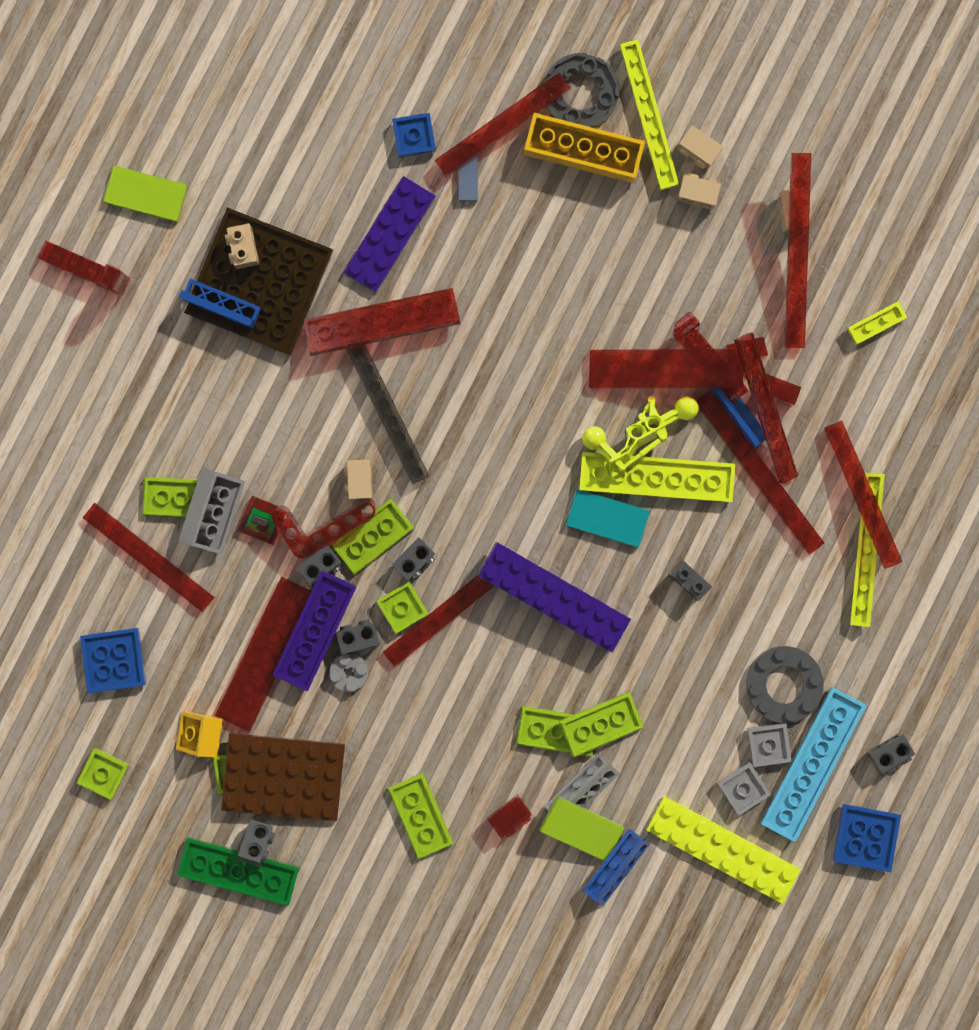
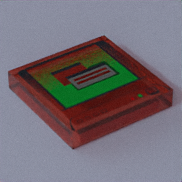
M251 496L237 531L274 545L288 510Z

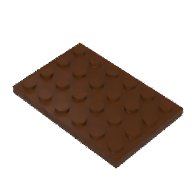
M229 733L221 811L337 821L345 744Z

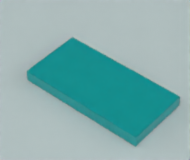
M576 489L566 526L639 548L650 511Z

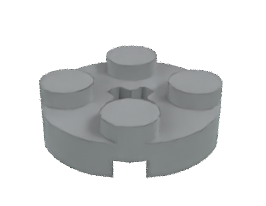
M347 653L338 656L332 662L330 679L338 689L346 692L355 691L361 688L367 681L368 667L361 656ZM352 667L354 676L346 677L344 669Z

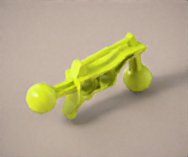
M650 396L643 413L638 415L639 422L626 428L627 442L620 452L616 453L606 443V434L603 429L596 426H591L585 430L582 442L586 448L598 450L609 461L610 470L617 467L620 471L624 472L629 465L641 456L643 457L657 445L667 441V425L678 419L686 421L693 419L699 411V406L695 399L685 396L676 402L673 410L659 416L655 408L656 399L654 396ZM650 410L649 416L646 417V413ZM652 424H655V425H657L658 427H657V428H650L649 426L652 425ZM639 433L642 436L637 438L634 437L633 434ZM657 438L651 444H649L647 447L641 450L639 454H637L635 457L629 460L637 448Z

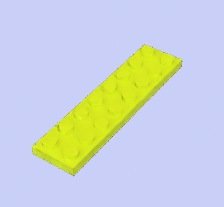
M582 452L579 490L733 502L735 464L640 457L622 472L617 467L610 470L609 461L601 453Z
M663 796L646 828V831L782 904L801 871L798 867L666 796Z

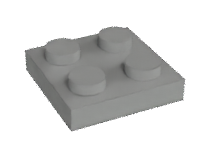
M786 723L747 728L753 767L792 762Z
M750 762L717 782L738 816L771 796Z

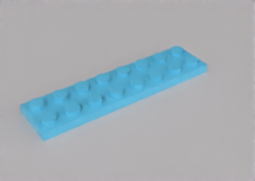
M833 687L830 688L760 824L796 842L867 705Z

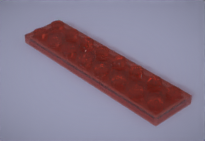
M453 288L303 320L310 356L461 324Z
M744 349L590 350L589 388H744Z
M281 576L215 714L216 717L251 732L276 679L273 673L312 590Z

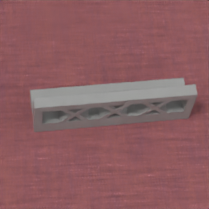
M598 753L544 807L549 812L556 796H559L575 804L579 799L583 798V801L578 805L586 808L620 773ZM610 769L612 772L603 778L604 774ZM593 785H597L593 791H590Z

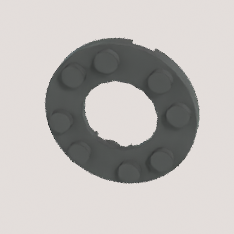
M574 53L559 59L548 71L543 86L544 103L553 118L591 128L599 126L611 116L619 97V84L613 69L603 59L587 55V53ZM573 75H588L598 84L599 98L592 107L585 110H577L565 102L562 94L563 85Z
M790 646L770 648L758 655L749 667L746 679V692L749 701L759 714L771 721L778 723L800 721L816 709L822 698L824 688L822 672L817 662L801 649ZM780 666L795 668L802 675L804 682L800 697L794 702L787 704L773 700L766 688L770 672Z

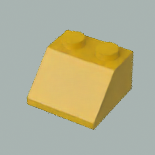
M182 711L175 750L199 757H217L223 719Z

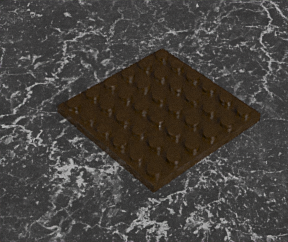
M227 207L197 281L261 307L260 313L253 329L190 303L187 304L184 313L291 356L334 250ZM250 224L260 265L237 269L234 264L231 265L229 253L232 252L231 247L226 244L225 234H228L227 228ZM195 285L192 295H201L200 287ZM215 293L206 296L209 302L217 303L220 301ZM233 300L224 303L225 307L231 311L238 308ZM248 307L241 311L244 316L252 319L255 309Z

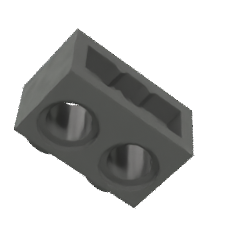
M418 537L392 566L407 581L410 579L414 581L422 573L420 569L424 565L428 567L435 560L433 557L435 553ZM418 549H426L427 557L425 559L417 557ZM406 562H411L414 566L413 571L410 573H406L403 570V565Z
M327 544L299 565L297 569L308 584L313 586L322 570L333 575L341 569L339 565L343 562L330 545ZM328 555L332 556L334 560L333 564L329 567L324 564V558ZM312 567L318 570V575L315 578H311L308 574L309 569Z
M684 560L680 561L668 574L696 601H700L712 588Z
M368 619L358 622L359 626L353 628L351 624L340 627V631L336 632L341 653L346 654L379 645L380 640L375 622L370 623ZM365 628H369L372 631L370 639H365L362 636V631ZM346 633H350L354 637L351 644L344 642L343 637Z
M897 733L866 752L877 771L881 774L893 772L896 769L895 766L900 763L904 765L912 760L911 757L915 755V752L902 733ZM899 745L904 747V752L901 755L896 753ZM886 755L888 760L886 764L881 765L880 757Z
M251 819L238 853V861L260 867L262 862L265 863L269 851H266L267 846L272 844L275 837L273 826ZM258 831H263L266 836L260 839L255 834ZM252 849L259 851V855L256 857H252L248 853Z

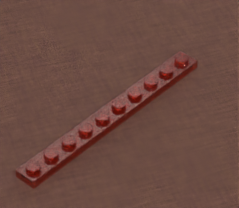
M791 153L784 348H805L812 153Z
M709 390L696 401L701 413L807 554L810 555L822 546L824 541L713 393Z

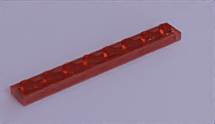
M557 73L435 159L436 164L445 177H447L531 118L534 113H538L570 90V86L561 73Z
M753 332L747 333L734 339V343L779 483L785 484L796 478L798 473Z
M841 420L825 427L826 434L884 570L902 563L901 556L843 421Z
M94 503L82 517L201 612H204L214 600L215 596L97 503Z
M479 576L474 577L383 651L384 655L395 667L495 585Z

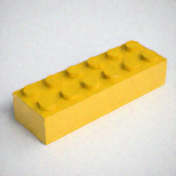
M534 113L524 148V155L634 184L645 141Z

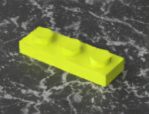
M899 301L848 327L847 331L854 344L857 345L905 320L907 316Z

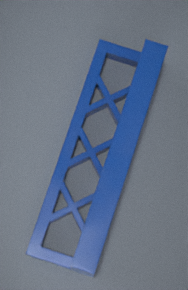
M189 279L185 291L181 290L179 295L182 301L253 329L261 310L259 306L193 279ZM192 285L200 287L202 294L198 296L190 294ZM215 293L220 301L217 303L209 302L206 296ZM233 300L238 308L231 311L225 307L224 303ZM248 307L255 309L252 319L244 316L241 310Z
M725 375L708 386L752 449L769 437Z
M629 828L583 891L597 903L605 905L650 843Z

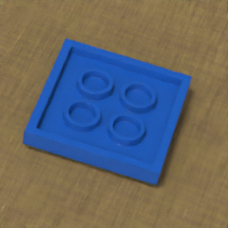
M139 628L80 636L87 693L146 685Z
M843 803L832 861L891 872L901 815Z

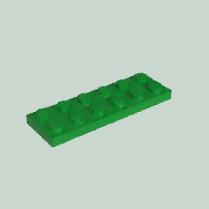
M191 837L187 838L177 876L283 905H290L300 867L267 858L265 863L262 862L260 867L238 861L239 850ZM248 853V854H249L250 856H252V857L258 856V855H254V854Z

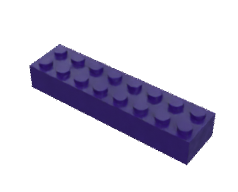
M495 542L477 574L482 579L612 653L631 621V618L498 542Z

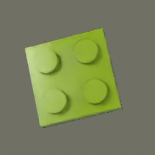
M410 581L376 601L395 634L429 614Z
M94 748L77 784L112 800L130 764L100 749Z

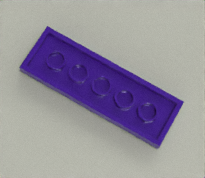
M403 176L343 273L377 293L436 195Z
M323 570L320 572L273 676L308 692L357 586Z

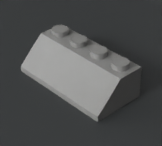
M202 468L178 541L222 554L245 481Z

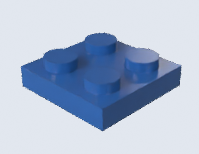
M430 113L392 119L399 158L436 152Z

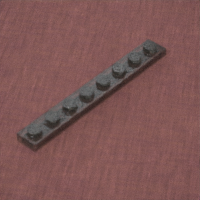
M362 339L345 347L411 484L414 485L430 477L364 340Z

